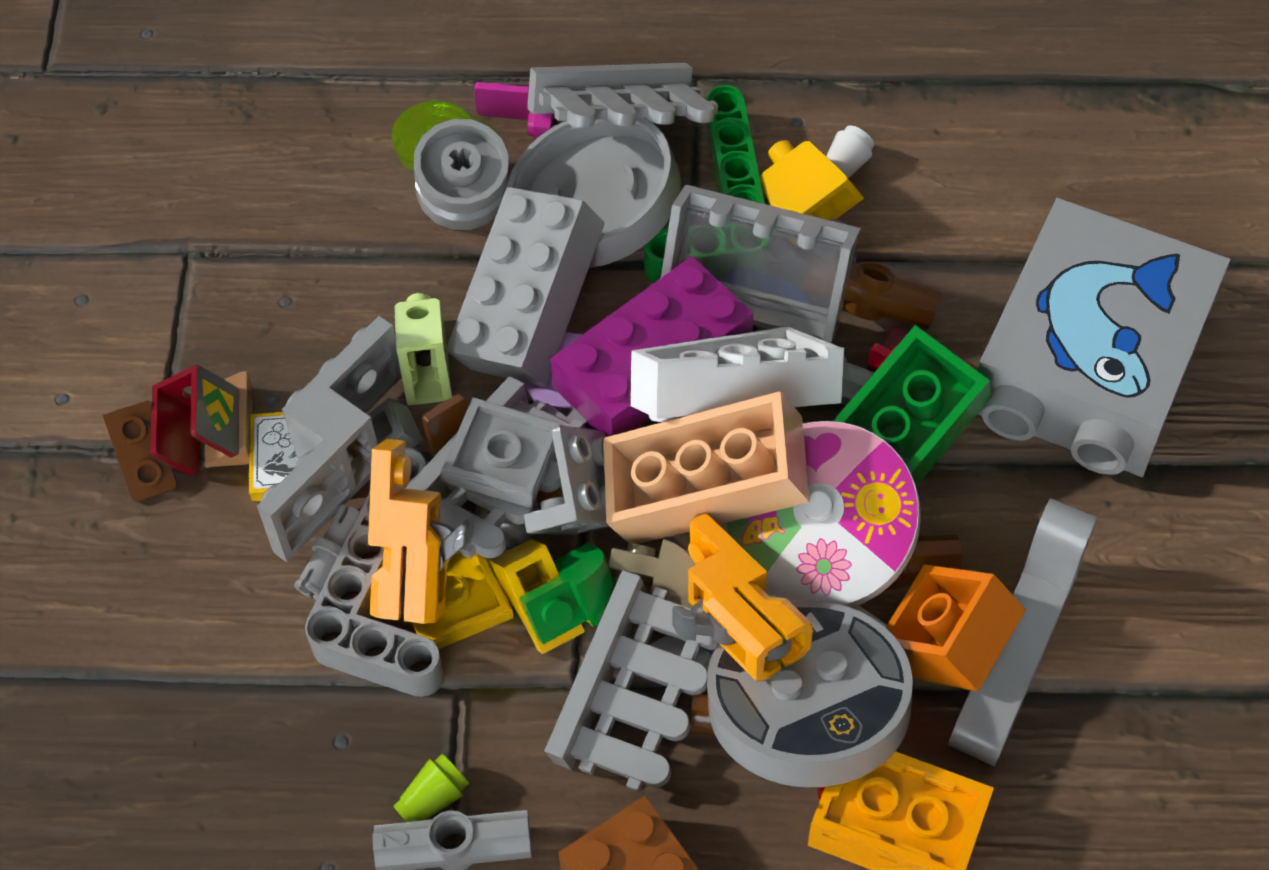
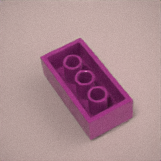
M691 256L551 357L553 387L595 430L604 431L606 437L639 429L651 419L648 414L631 406L632 350L753 332V312Z

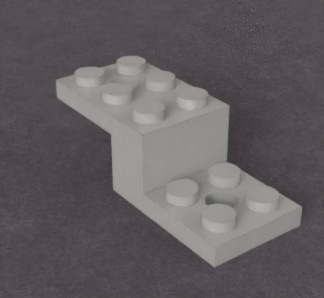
M380 316L368 327L358 330L350 344L337 357L327 360L321 367L318 375L303 389L295 391L282 409L298 461L294 469L279 484H274L266 490L261 502L257 505V509L273 553L285 562H288L338 512L341 504L345 505L371 478L372 449L378 444L371 417L366 413L402 378L393 325Z

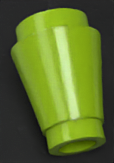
M441 754L434 762L431 759L427 761L393 807L406 822L427 820L463 797L461 791L469 782Z

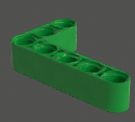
M731 85L716 86L709 91L706 100L715 101L718 104V111L713 116V121L706 123V132L717 192L765 204L744 96L739 89ZM728 222L724 227H716L710 223L689 225L684 261L693 256L717 280H724L730 271L741 267H748L763 272L769 265L770 237L759 238L753 234V228ZM662 228L653 239L644 245V272L651 283H655L661 278L664 260L662 257L665 254L668 228Z

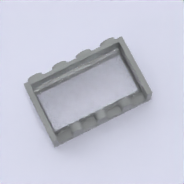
M685 185L672 204L661 278L693 256L753 312V326H756L759 330L790 327L832 343L840 325L855 247L861 228Z

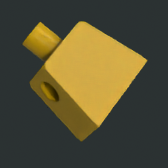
M782 140L770 148L768 156L773 165L765 170L760 177L770 206L835 221L864 199L848 177L810 141H804L794 148L789 141ZM788 237L798 248V239Z

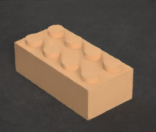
M781 391L603 438L606 523L628 543L641 544L690 532V521L705 512L719 525L810 502L802 416Z

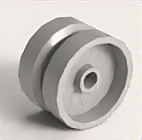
M452 119L435 125L425 133L414 151L415 189L422 211L435 223L451 230H472L491 222L497 215L508 183L509 154L502 138L489 126L472 119Z

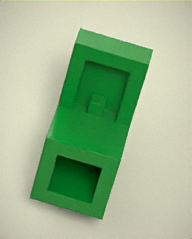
M591 542L553 561L560 576L519 597L536 638L543 645L584 622L594 627L601 621L616 583L603 552Z

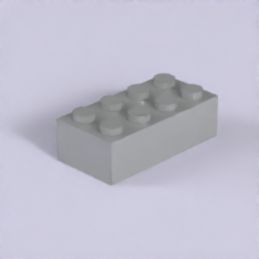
M507 187L445 351L472 371L503 378L510 376L521 382L546 387L552 370L550 358L559 351L605 222L584 200Z

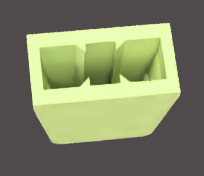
M423 293L413 294L407 298L406 302H399L395 305L396 350L407 406L447 401L452 398L448 352L445 351L447 342L440 300L431 298ZM423 350H430L431 365L426 367L418 365L416 355Z

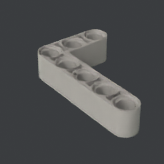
M405 448V456H409L411 459L410 475H415L416 477L426 466L425 458L417 450ZM369 492L307 618L305 625L306 636L314 657L324 666L413 696H429L438 691L444 680L443 667L436 644L424 636L370 619L372 616L370 615L371 576L383 566L384 547L368 545ZM378 552V555L373 558L361 559L366 553ZM348 592H359V595L353 599H341ZM328 633H341L333 641H321L322 637ZM371 648H385L378 656L370 657L365 655ZM415 663H430V666L424 671L414 672L409 670Z
M1049 499L1036 529L1023 573L1013 593V596L1026 611L979 692L970 690L953 729L948 747L995 767L1074 584L1098 519L1097 516L1054 499Z

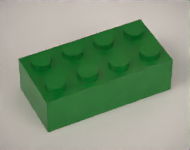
M915 325L833 422H842L861 427L883 439L902 458L917 487L992 398L990 380Z

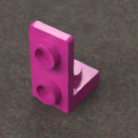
M475 83L476 111L480 116L528 120L527 133L528 136H534V141L559 123L555 118V113L533 114L527 109L529 87Z

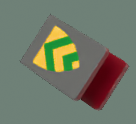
M199 364L152 386L151 455L189 476L199 472V441L230 458L239 454V388ZM188 386H191V394L185 392L183 389Z

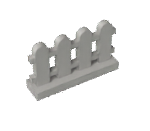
M687 63L530 68L527 109L533 114L555 113V118L558 121H566L571 126L578 128L593 127L597 119H606L611 124L618 126H631L635 124V118L644 117L656 124L674 123L675 116H686L695 122L708 123L712 122L713 116L717 114L718 104L715 101H707L700 96V90L697 87H691L693 68Z
M510 376L487 399V402L560 422L564 426L585 428L584 422L575 418L569 424L546 413V404L539 400H535L532 405L528 404L524 383ZM456 433L408 484L406 489L441 492V523L448 524L454 529L467 519L473 523V538L460 549L461 554L469 559H472L476 553L486 558H494L501 555L506 548L504 533L499 527L505 520L517 525L525 524L523 514L535 512L534 504L532 508H528L440 482V472L457 435ZM555 452L539 489L544 492H552L562 486ZM469 500L490 511V513L483 520L460 507Z
M622 570L544 750L555 765L572 771L576 760L579 759L581 760L579 766L581 771L593 775L597 766L629 778L626 787L640 793L643 784L658 788L664 786L669 781L671 767L663 756L656 754L662 738L679 741L688 735L690 721L686 713L675 706L681 692L689 695H698L706 690L707 671L703 665L694 660L700 647L715 650L719 643L714 641L712 636L696 635V640L693 641L684 640L676 633L672 625V608L682 605L667 601L669 595L667 590L655 587L653 594L650 595L641 576ZM634 624H638L639 627L634 639H630L629 636ZM655 630L686 641L680 656L648 645L653 631ZM615 669H620L615 683L611 684L610 681ZM637 675L667 686L661 702L630 691L629 687L634 676ZM598 713L601 715L595 730L590 729ZM616 720L648 732L642 748L609 736Z

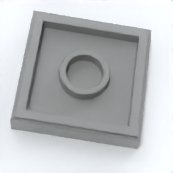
M473 397L441 469L440 482L532 508L555 452L551 429L563 425V423Z

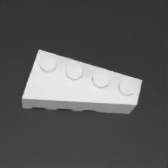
M781 327L632 350L631 406L648 414L649 418L653 421L666 422L677 419L680 416L696 414L779 391L784 394L794 407L841 403L844 348L793 328Z

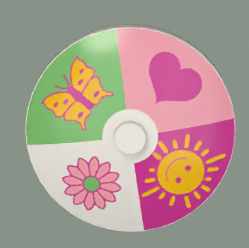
M819 421L803 424L810 502L727 522V533L767 571L766 593L770 597L786 598L789 602L824 601L850 608L856 607L887 589L907 566L916 547L920 532L921 509L919 496L914 480L902 458L888 443L874 433L842 422Z

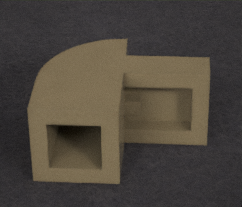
M664 539L659 558L655 557L657 549L639 544L628 543L627 551L612 548L608 564L609 568L618 572L624 570L644 578L653 579L650 595L653 594L655 587L667 590L669 594L667 601L690 609L692 608L688 601V569L694 566L695 563L687 550Z

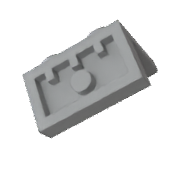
M564 425L553 427L551 431L564 497L540 502L541 510L523 514L527 534L577 535L608 527L609 525L606 523L603 438L606 435L604 431Z

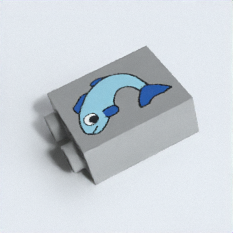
M1056 198L979 362L978 372L990 380L992 398L978 415L982 416L985 424L992 431L1005 438L1023 441L1035 436L1071 450L1072 456L1079 464L1091 471L1113 475L1124 470L1143 477L1215 301L1230 258Z

